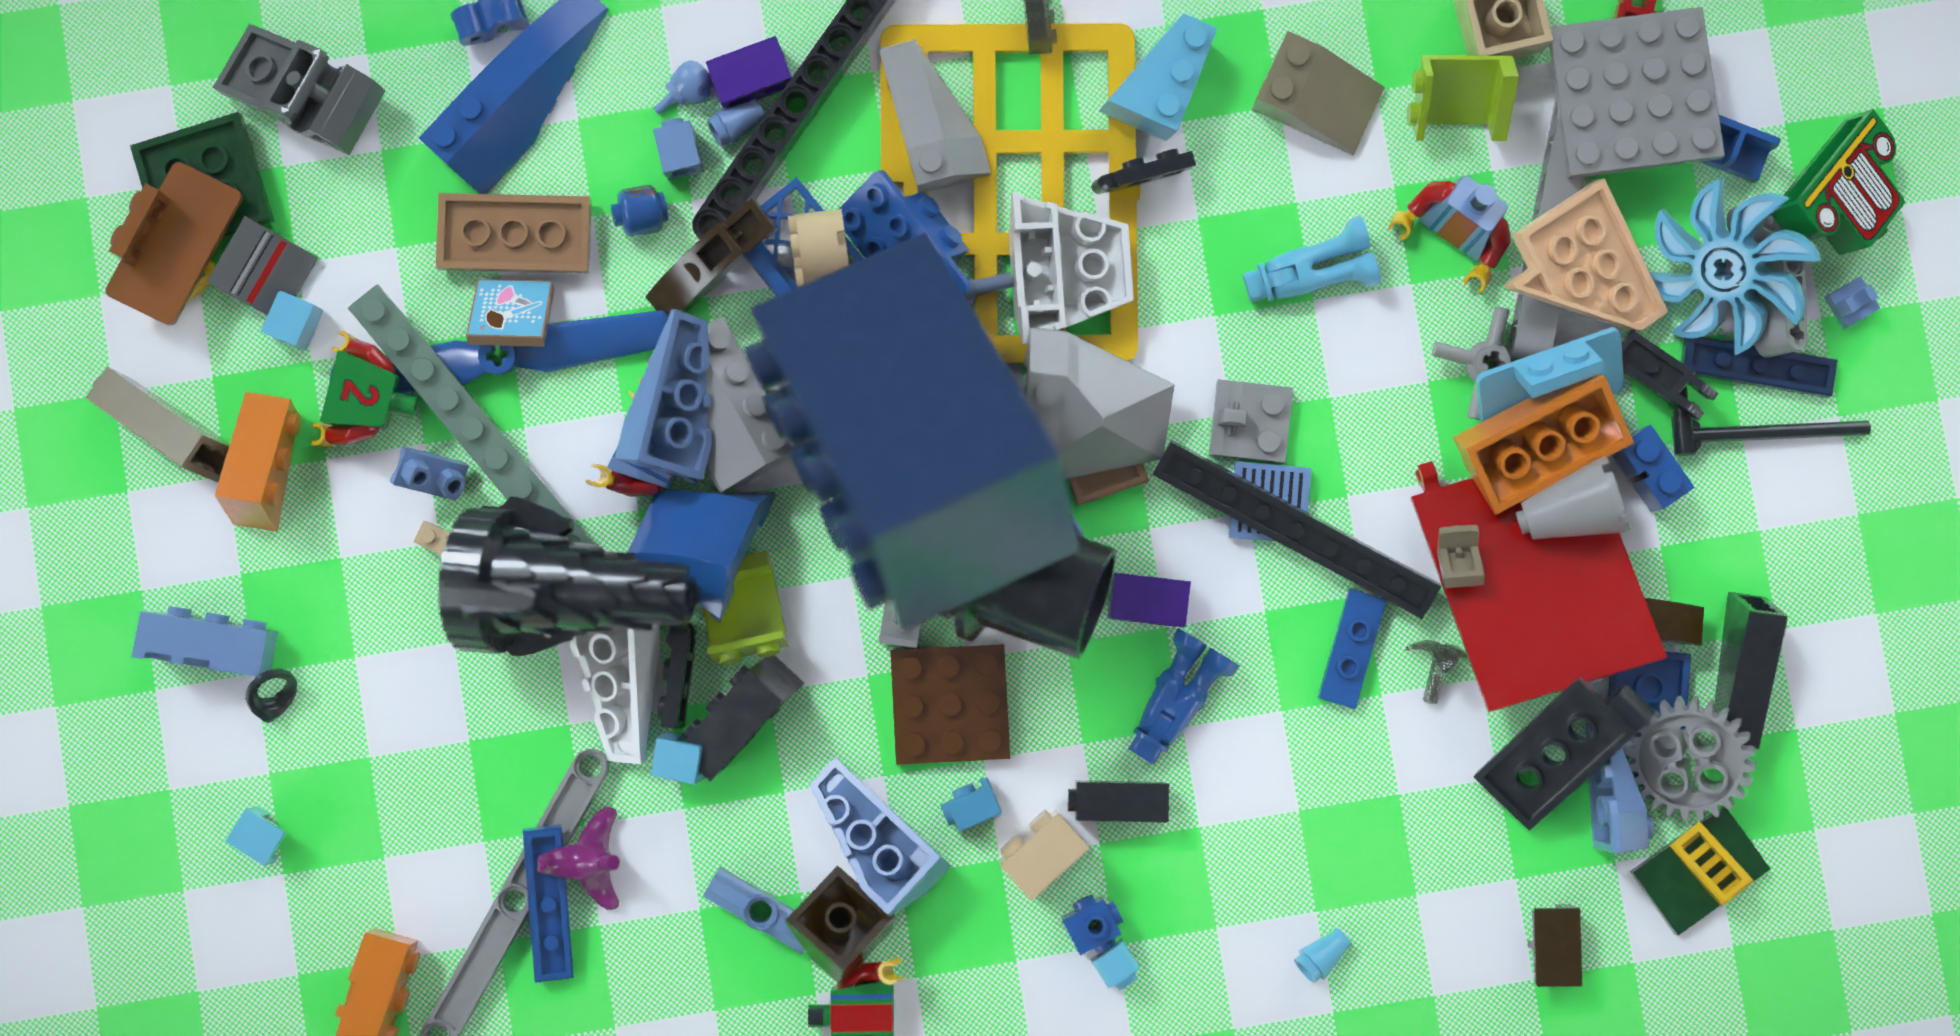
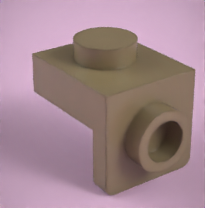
M1456 525L1439 529L1437 556L1444 588L1484 584L1485 575L1478 549L1479 529L1477 525Z

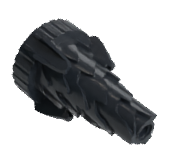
M510 497L500 507L482 506L481 508L466 509L465 513H461L457 521L454 522L445 542V549L441 558V568L439 570V615L442 620L443 632L446 633V639L456 650L500 654L507 651L511 656H524L571 641L574 636H583L587 632H612L618 629L652 631L653 625L686 628L687 621H690L694 614L695 606L700 603V587L697 585L696 578L690 576L689 567L684 564L635 559L636 553L604 551V548L597 544L569 542V537L566 536L574 531L573 519L562 517L555 511L526 499Z

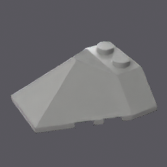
M1029 327L1024 366L1028 369L1024 396L1060 454L1065 479L1160 460L1165 450L1175 384L1133 363L1127 362L1100 347L1090 344L1067 331Z

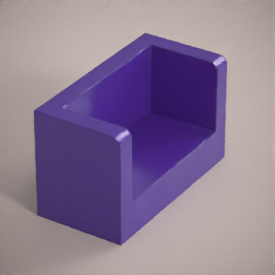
M776 36L705 61L723 109L747 103L753 99L758 101L782 92L792 78Z
M1113 573L1107 619L1184 628L1187 622L1191 581Z

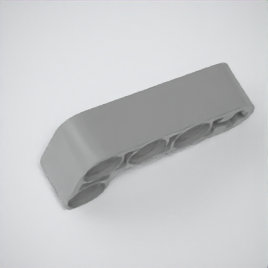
M1737 207L1730 209L1727 214L1726 223L1730 233L1733 211ZM1770 215L1760 228L1755 231L1754 240L1759 244L1771 234L1782 230V228L1773 216ZM1775 260L1766 262V267L1770 271L1791 273L1801 285L1805 298L1804 314L1801 322L1796 326L1769 299L1761 295L1756 289L1754 290L1755 295L1768 310L1766 328L1760 339L1755 343V347L1761 356L1769 358L1803 350L1807 344L1808 334L1805 261Z

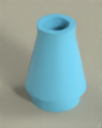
M1336 927L1329 934L1298 950L1299 956L1294 959V962L1308 980L1316 983L1319 979H1326L1352 943L1345 933Z

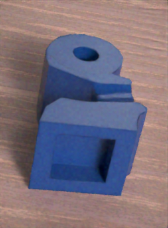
M477 0L475 3L465 4L456 8L450 14L461 45H474L491 41L495 38L498 27L503 25L511 27L512 30H521L530 26L521 0Z

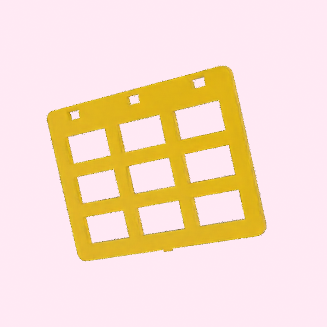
M1126 24L890 25L881 33L880 49L915 39L927 58L929 53H973V122L975 129L981 136L991 175L974 179V233H960L962 241L969 249L963 257H974V280L996 276L997 257L1010 256L1009 232L997 233L996 155L1041 154V202L1046 203L1048 201L1064 208V154H1108L1109 173L1123 169L1122 163L1136 159V128L1108 116V130H1064L1063 53L1107 52L1109 99L1135 69V34L1131 27ZM996 53H1040L1041 130H996ZM880 57L881 170L888 174L894 184H903V195L906 197L916 194L918 191ZM1140 185L1109 192V219L1128 224L1134 300L1110 310V335H1075L1127 362L1131 361L1138 352L1137 200H1140ZM997 291L977 295V299H975V315L1004 363L1024 364L1027 343L1022 345L1020 335L997 334Z

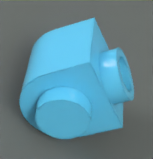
M1122 938L1116 941L1117 944L1090 959V962L1106 986L1111 988L1116 985L1118 990L1133 983L1138 978L1135 972L1140 968V965Z

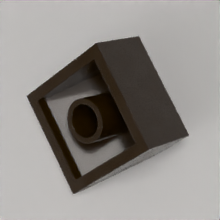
M837 865L786 918L785 923L811 960L838 984L842 985L892 931L895 914L891 916L886 914L860 888L858 882Z

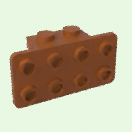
M181 162L172 165L159 190L145 183L142 190L136 192L129 204L130 212L123 225H119L111 236V247L108 251L121 261L106 286L105 292L107 296L165 325H174L243 200L241 192Z

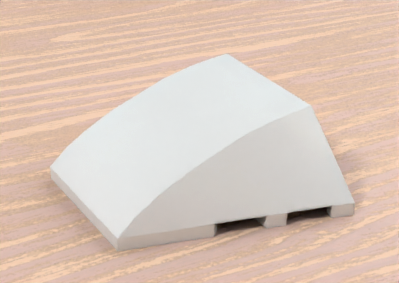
M1016 192L1011 193L1009 251L1013 282V307L1022 345L1027 343L1029 327L1061 330L1134 300L1128 224L1086 212L1080 213L1062 208L1048 201L1045 203L1030 199Z

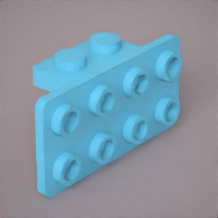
M1611 327L1480 373L1476 378L1480 422L1529 397L1534 398L1600 374L1606 377L1612 393H1619L1624 388L1621 333L1616 328Z

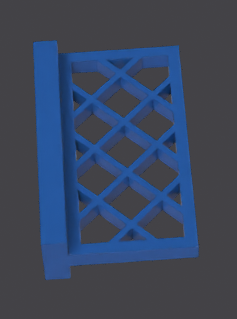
M797 177L761 205L772 219H777L776 225L779 229L775 232V239H766L745 257L746 261L776 297L797 288L796 282L788 274H795V269L792 267H782L777 261L779 246L791 247V241L780 240L781 221L788 220V216L795 215L782 213L784 199L797 190L805 200L804 213H809L810 207L814 212L824 211ZM778 205L777 213L769 212ZM845 236L847 252L853 258V263L863 260V256ZM764 244L774 245L773 254Z

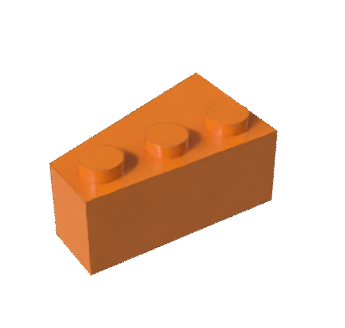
M245 392L215 492V498L233 525L278 532L294 440L301 427V415L298 414L291 399Z

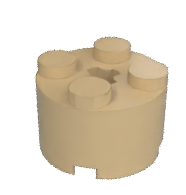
M841 209L788 216L797 288L849 266Z

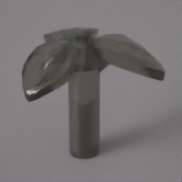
M1423 640L1406 646L1405 649L1406 651L1424 650L1429 652L1433 658L1422 699L1429 704L1438 703L1444 675L1457 664L1459 658L1468 664L1470 663L1466 651L1450 643L1443 645L1438 641Z

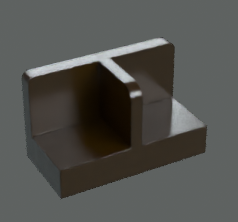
M1555 904V908H1534L1532 910L1533 940L1527 941L1528 947L1533 949L1534 984L1538 987L1583 986L1580 908L1571 904Z

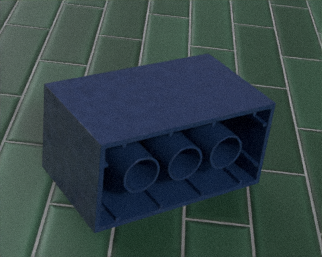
M926 232L751 308L761 340L743 347L744 352L762 391L777 385L779 389L761 396L763 404L780 439L786 437L791 447L803 442L805 443L789 451L791 459L807 493L811 494L814 492L819 503L822 505L818 507L825 528L836 550L839 552L844 549L851 563L848 566L850 575L868 611L887 603L903 632L1079 551L1060 454Z

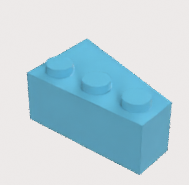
M1183 13L1099 109V112L1167 141L1180 127L1218 28Z

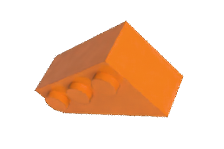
M377 928L364 933L348 977V981H351L345 1004H339L335 1013V1017L340 1018L336 1036H398L399 1027L394 1025L398 1011L403 1012L408 1002L410 990L406 989L405 986L409 974L413 975L420 960V952L416 951L419 940Z

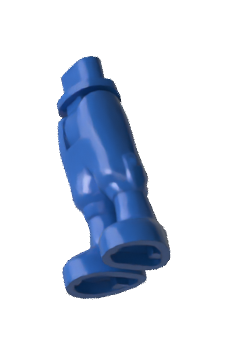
M1180 628L1176 630L1172 640L1176 647L1173 662L1169 668L1156 678L1155 689L1143 711L1139 726L1133 731L1137 735L1128 748L1153 765L1162 751L1168 752V745L1170 746L1182 734L1197 711L1204 708L1208 694L1207 691L1215 680L1219 677L1233 676L1240 666L1210 647L1194 678L1189 684L1185 685L1184 681L1187 673L1204 652L1207 645Z

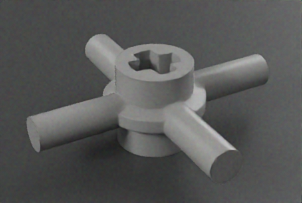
M1497 306L1494 308L1486 341L1475 344L1470 350L1437 341L1433 345L1432 356L1465 365L1468 376L1475 382L1466 416L1468 418L1481 420L1476 378L1480 373L1488 370V365L1483 363V358L1488 357V362L1493 364V368L1511 362L1509 352L1501 345L1510 312L1507 308Z

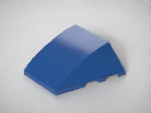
M660 491L654 495L627 553H636L635 559L675 562L688 566L690 576L696 578L697 585L700 587L699 605L708 610L713 618L721 622L735 590L733 584L757 527L763 526L776 493Z

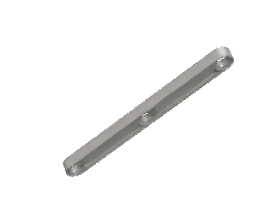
M593 748L583 750L577 754L536 826L561 824L563 847L567 846L608 774L610 765L604 752ZM587 755H594L601 761V771L595 777L586 776L581 770V762ZM524 849L423 1026L420 1036H429L432 1027L438 1025L445 1027L448 1030L449 1036H461L529 915ZM510 890H519L524 894L526 903L521 911H512L507 907L505 898Z

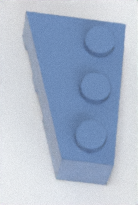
M168 606L167 613L140 611L132 658H152L169 661L172 664H187L250 676H257L272 669L278 632L266 630L267 622L244 619L243 625L230 624V616L206 612L205 619L191 617V609Z

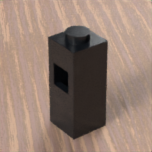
M1075 780V789H1068L1067 810L1068 812H1075L1074 818L1076 821L1169 823V783Z

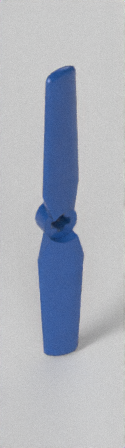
M658 310L548 324L545 347L499 346L500 350L508 352V357L502 359L501 366H499L497 361L490 360V354L496 352L495 346L497 345H468L466 341L454 340L430 346L464 385L489 372L504 375L516 367L552 372L654 350L669 316L665 311ZM394 365V374L400 377L397 392H417Z

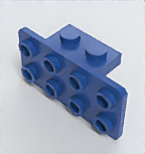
M883 170L874 172L839 208L842 210L844 231L864 258L926 232L963 295L965 296L970 291V282L954 262L961 259L969 249L962 241L959 231L948 223L939 211L937 202L928 196L925 191L904 197L888 174Z

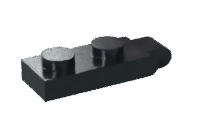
M1175 148L1156 154L1157 160L1145 163L1143 157L1129 160L1121 164L1123 169L1102 175L1094 180L1091 185L1092 191L1095 194L1114 192L1182 174L1196 166L1193 152L1189 151L1179 154L1178 149Z

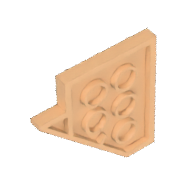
M1605 178L1593 181L1512 234L1528 269L1505 283L1506 290L1629 331L1631 329L1642 331L1668 313L1666 305Z

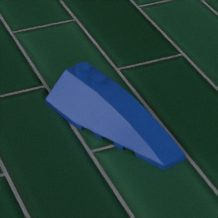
M600 0L557 1L500 52L422 133L419 139L476 192L488 194L537 140L541 126L548 114L552 113L558 102L556 99L565 83L569 82L576 70L574 68L583 51H586L609 10L608 7Z

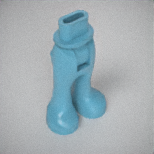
M1361 216L1351 218L1347 221L1342 233L1332 239L1285 252L1267 261L1265 267L1263 263L1257 264L1256 270L1243 273L1242 277L1250 302L1264 298L1270 302L1273 301L1274 296L1275 298L1296 297L1346 281H1358L1366 286L1381 284L1379 266L1372 252L1323 269L1314 270L1312 268L1314 264L1369 249L1370 239L1363 218Z

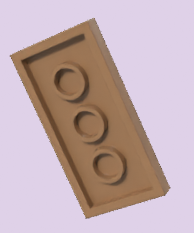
M438 193L436 269L445 271L590 274L592 199L590 196Z

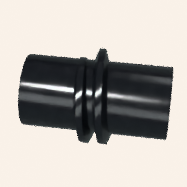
M1077 536L1079 551L938 616L946 619L954 617L956 637L969 642H973L987 627L1080 659L1092 638L1102 612L1115 568L1117 550L1113 547Z

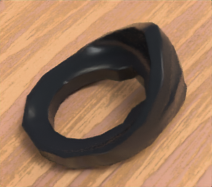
M280 668L267 670L257 675L248 685L245 694V700L250 711L263 722H273L283 715L292 704L297 692V680L290 671ZM273 678L286 680L284 688L277 692L274 697H259L258 689L267 680Z

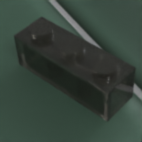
M1023 0L1029 55L1052 53L1053 43H1057L1056 29L1051 27V24L1055 22L1054 9L1049 10V4H1052V0Z

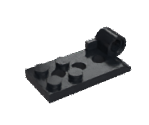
M1579 676L1478 769L1473 778L1530 831L1629 742L1652 718L1656 711L1627 683L1617 689L1605 701ZM1576 720L1587 722L1592 729V734L1588 737L1576 735L1572 730L1571 723ZM1548 745L1559 746L1565 753V759L1562 761L1549 759L1545 753V747ZM1523 769L1533 771L1538 776L1539 783L1536 785L1523 783L1519 777V771Z

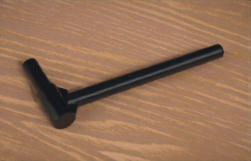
M1686 386L1684 390L1680 393V395H1682L1688 400V391ZM1674 403V417L1671 418L1674 456L1695 455L1702 446L1701 443L1864 436L1869 435L1871 432V425L1868 420L1700 428L1699 422L1679 409Z

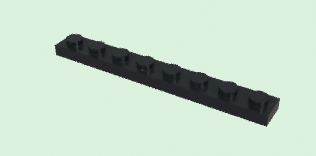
M1172 439L1153 472L1155 477L1423 619L1441 589L1439 582Z

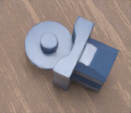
M402 446L399 462L394 473L391 475L390 482L395 486L456 501L461 496L466 483L465 476L469 465L466 462L439 456L432 452Z

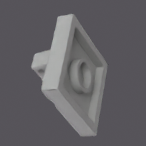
M1218 379L1216 382L1208 455L1284 464L1286 460L1293 388Z

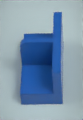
M1719 115L1725 156L1722 159L1702 161L1700 163L1752 183L1757 182L1760 179L1769 152L1779 146L1781 138Z

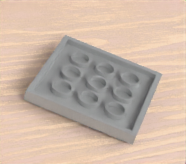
M1703 7L1551 27L1554 40L1550 43L1549 49L1568 179L1718 160L1725 156Z

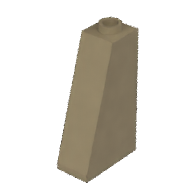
M107 366L94 381L93 387L85 398L180 467L218 483L230 443L129 376Z

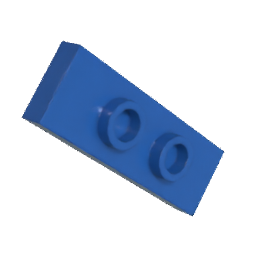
M1351 588L1348 589L1317 698L1356 709L1387 600Z

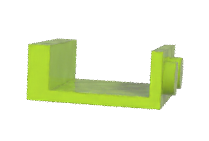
M1421 55L1419 70H1413L1411 87L1412 93H1415L1414 103H1408L1407 125L1413 126L1416 141H1424L1426 124H1487L1491 141H1507L1519 79L1513 56Z
M767 550L745 555L733 582L734 593L721 622L713 618L710 612L703 608L710 647H707L708 655L714 663L720 662L722 666L738 664L743 661L742 657L757 654L758 657L774 656L781 652V648L789 647L772 560Z

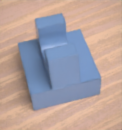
M1861 276L1823 297L1843 329L1852 326L1880 309L1875 300L1879 298L1871 285L1865 284Z

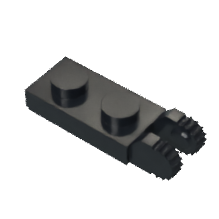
M1631 329L1621 342L1623 372L1670 405L1674 403L1691 417L1699 420L1704 413L1697 404L1690 402L1680 395L1687 384L1706 399L1714 401L1719 395L1714 388L1695 376V372L1636 331Z
M688 622L686 628L669 626L670 628L667 630L669 634L666 636V643L672 650L671 657L666 658L663 667V680L667 681L665 696H661L658 703L657 715L658 718L662 719L661 727L683 729L685 727L695 657V635H697L695 626H692V623L688 624Z

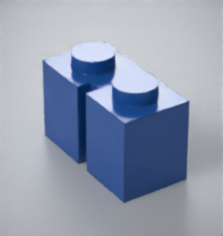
M1651 424L1631 433L1630 435L1634 443L1611 455L1627 478L1638 475L1643 471L1648 477L1636 480L1631 485L1650 512L1665 509L1695 488Z

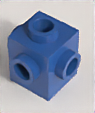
M1093 894L1083 897L1072 904L1073 911L1061 916L1080 956L1092 949L1097 954L1116 945L1115 938L1122 935L1117 925L1124 921L1114 901L1106 905L1102 896L1097 899L1094 898ZM1091 920H1101L1097 928L1092 929L1088 927Z

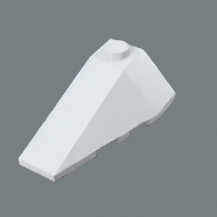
M653 625L652 631L618 629L612 632H587L583 636H574L573 640L570 641L574 659L579 658L585 679L581 680L585 693L590 691L596 709L594 721L608 761L633 764L645 762L660 645L659 625Z

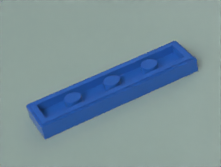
M558 824L522 828L534 981L537 983L574 978L566 878L538 872V857L545 852L563 847L562 826Z

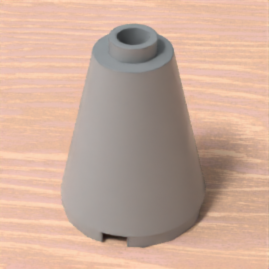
M1607 457L1596 459L1521 502L1523 510L1516 512L1522 534L1530 532L1532 539H1545L1629 531V523L1621 524L1619 516L1626 514L1614 474L1613 472L1604 473L1602 468L1603 465L1609 463Z

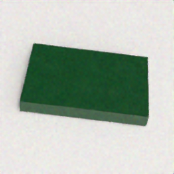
M1721 805L1719 817H1715L1710 813L1700 822L1755 881L1771 869L1730 811ZM1684 833L1629 871L1673 934L1677 936L1720 906L1669 847ZM1699 836L1684 850L1690 855L1705 841ZM1710 848L1695 862L1701 867L1715 853ZM1720 860L1706 874L1711 879L1726 866ZM1730 873L1717 886L1722 891L1736 878Z

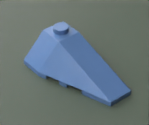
M836 757L809 784L828 824L832 827L841 845L840 848L845 858L848 859L856 875L855 878L860 888L889 916L926 895L951 867L937 851Z

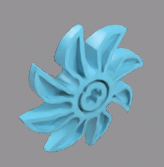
M1724 178L1711 182L1699 192L1690 213V223L1698 235L1703 238V244L1690 235L1664 209L1659 211L1655 223V237L1660 251L1668 260L1682 263L1688 262L1693 271L1685 273L1650 272L1662 299L1669 302H1681L1699 289L1705 296L1704 301L1699 304L1695 312L1671 332L1672 334L1683 338H1698L1709 334L1725 321L1727 301H1729L1733 307L1732 313L1735 321L1734 355L1744 352L1760 339L1768 320V310L1755 295V289L1769 299L1796 326L1801 322L1805 309V298L1801 285L1791 273L1770 271L1765 263L1775 260L1820 261L1821 257L1818 250L1808 238L1795 231L1779 230L1759 244L1753 237L1755 231L1789 199L1788 197L1776 193H1763L1745 200L1733 211L1730 233L1725 226ZM1728 260L1734 264L1730 269L1731 273L1726 272L1724 269L1728 264Z

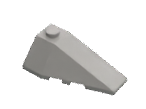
M916 40L879 49L918 193L991 175L981 136Z

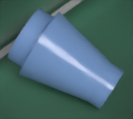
M753 99L747 103L714 111L713 117L707 119V124L714 139L721 147L727 143L732 146L757 123L762 121L765 113L760 103Z

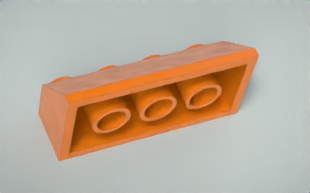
M1602 374L1534 398L1529 397L1452 437L1467 471L1495 514L1539 493L1596 459L1608 457L1634 443L1608 381Z

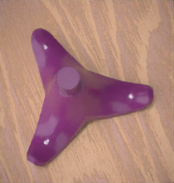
M611 807L601 809L589 821L578 843L553 849L538 857L539 873L579 880L589 896L607 910H615L619 907V899L611 883L610 870H616L619 867L620 859L609 851L610 832L617 817V810Z

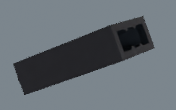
M1728 591L1714 712L1719 713L1724 708H1729L1726 720L1731 722L1740 718L1742 721L1737 732H1750L1751 734L1750 739L1743 745L1754 746L1755 749H1759L1788 616L1767 597Z

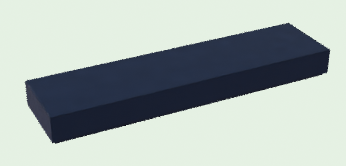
M1698 337L1684 338L1680 362L1695 372V376L1830 398L1833 395L1838 360L1795 352L1765 358L1759 354L1754 345L1744 352L1734 355V342Z

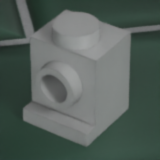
M886 603L884 605L879 642L918 648L921 623L902 632L899 625L895 623V617Z

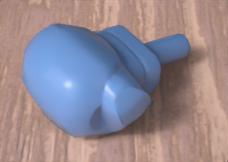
M688 60L682 63L670 77V81L665 85L669 94L653 109L660 115L675 100L681 105L686 104L688 101L693 104L705 102L711 95L709 87L712 79L709 72L697 61Z

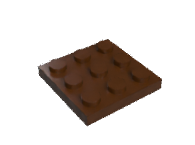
M1004 644L890 650L896 765L1010 759Z

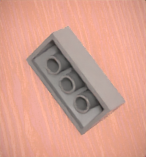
M722 317L708 323L709 368L706 370V394H710L711 407H707L708 430H712V445L706 469L720 493L782 464L790 457L789 451L796 448V446H790L786 437L780 439L776 433L761 398L766 392L762 391L747 358L725 319ZM651 357L647 359V364H649Z

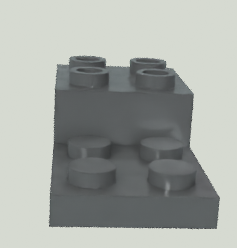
M250 23L212 87L223 96L277 118L293 132L347 155L351 154L386 92L375 80L348 64L342 67L339 66L338 69L328 64L329 56L320 48L298 39L296 42Z

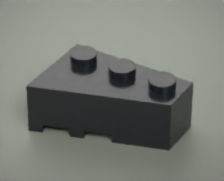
M776 655L763 658L750 669L746 665L741 667L729 680L733 688L726 695L719 692L705 707L709 712L707 717L702 722L696 718L681 734L686 739L684 742L697 744L702 747L699 772L709 781H712L731 763L766 722L778 713L779 708L786 700L805 684Z

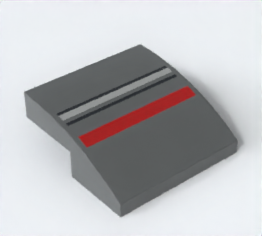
M244 216L207 282L268 316L279 291L297 296L319 257Z

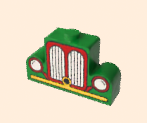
M1874 109L1845 118L1783 194L1789 199L1771 214L1782 230L1795 231L1810 241L1825 237L1839 255L1869 248L1887 233V226L1903 207L1905 200L1881 168V165L1887 164L1894 159L1897 147L1892 133Z

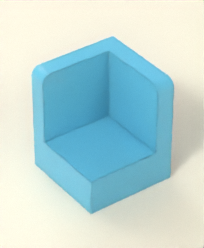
M279 291L261 332L307 351L324 310L305 300Z
M668 732L657 737L651 775L694 785L706 779L699 772L702 747L697 744L683 742V736L677 733Z
M255 806L245 808L225 842L263 866L275 863L278 855L274 852L284 838L285 831L267 820L270 815L268 812Z

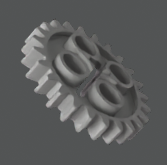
M1678 696L1674 708L1666 700H1662L1660 704L1661 713L1655 712L1652 718L1639 730L1640 732L1630 740L1635 745L1627 746L1625 750V755L1635 758L1628 761L1631 771L1638 772L1634 775L1636 784L1644 785L1640 794L1642 798L1651 794L1655 797L1652 803L1653 809L1662 803L1666 804V816H1670L1675 809L1681 810L1682 820L1686 821L1690 811H1695L1699 821H1703L1705 811L1709 809L1715 817H1719L1721 811L1720 804L1729 810L1733 809L1735 802L1732 796L1743 799L1746 791L1741 785L1751 786L1753 777L1746 772L1755 771L1756 762L1746 758L1753 756L1756 749L1754 746L1743 745L1750 739L1751 734L1750 732H1737L1742 721L1740 718L1731 722L1726 720L1729 708L1726 707L1719 713L1714 712V700H1710L1705 708L1700 707L1698 696H1694L1690 706H1686L1682 697ZM1682 726L1688 729L1690 756L1692 759H1697L1694 766V776L1700 787L1699 790H1694L1692 787L1689 758H1683L1687 744L1681 730ZM1708 731L1715 736L1717 741L1713 744H1704L1698 740L1696 733ZM1669 736L1675 740L1677 747L1666 749L1658 743L1657 738ZM1708 768H1715L1723 774L1724 778L1719 781H1712L1705 776L1703 771ZM1670 772L1677 773L1683 778L1684 783L1672 785L1666 780L1664 775Z

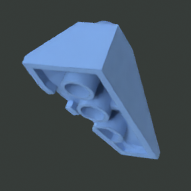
M671 309L624 420L615 459L647 469L703 480L712 445V430H708L707 407H711L710 394H706V370L709 368L707 320Z
M1585 722L1586 737H1588L1592 734V729L1587 722ZM1621 748L1589 777L1593 848L1610 853H1624L1649 848V839L1653 837L1652 818L1647 816L1646 806L1624 751Z

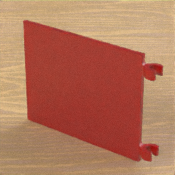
M1433 461L1417 466L1418 470L1415 471L1423 493L1411 496L1410 499L1488 713L1562 691L1579 676L1588 683L1667 658L1620 533L1532 539L1530 532L1522 534L1516 512L1523 510L1521 502L1495 514L1472 478L1442 487L1439 484ZM1456 525L1478 526V549L1485 575L1483 585L1444 588L1437 556L1440 528Z

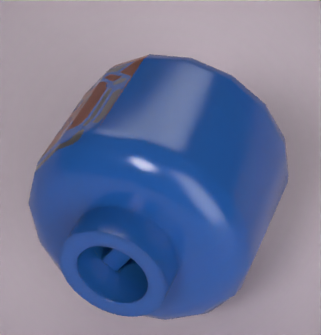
M652 185L622 189L618 192L617 203L611 204L614 226H622L624 233L629 237L660 232L663 222L668 221L663 192L657 193Z

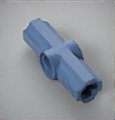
M720 866L704 892L703 897L743 919L751 928L762 930L803 954L804 948L785 923L786 918L795 909L777 900L772 893L758 889ZM756 901H765L770 905L772 914L766 919H757L752 915L750 906Z

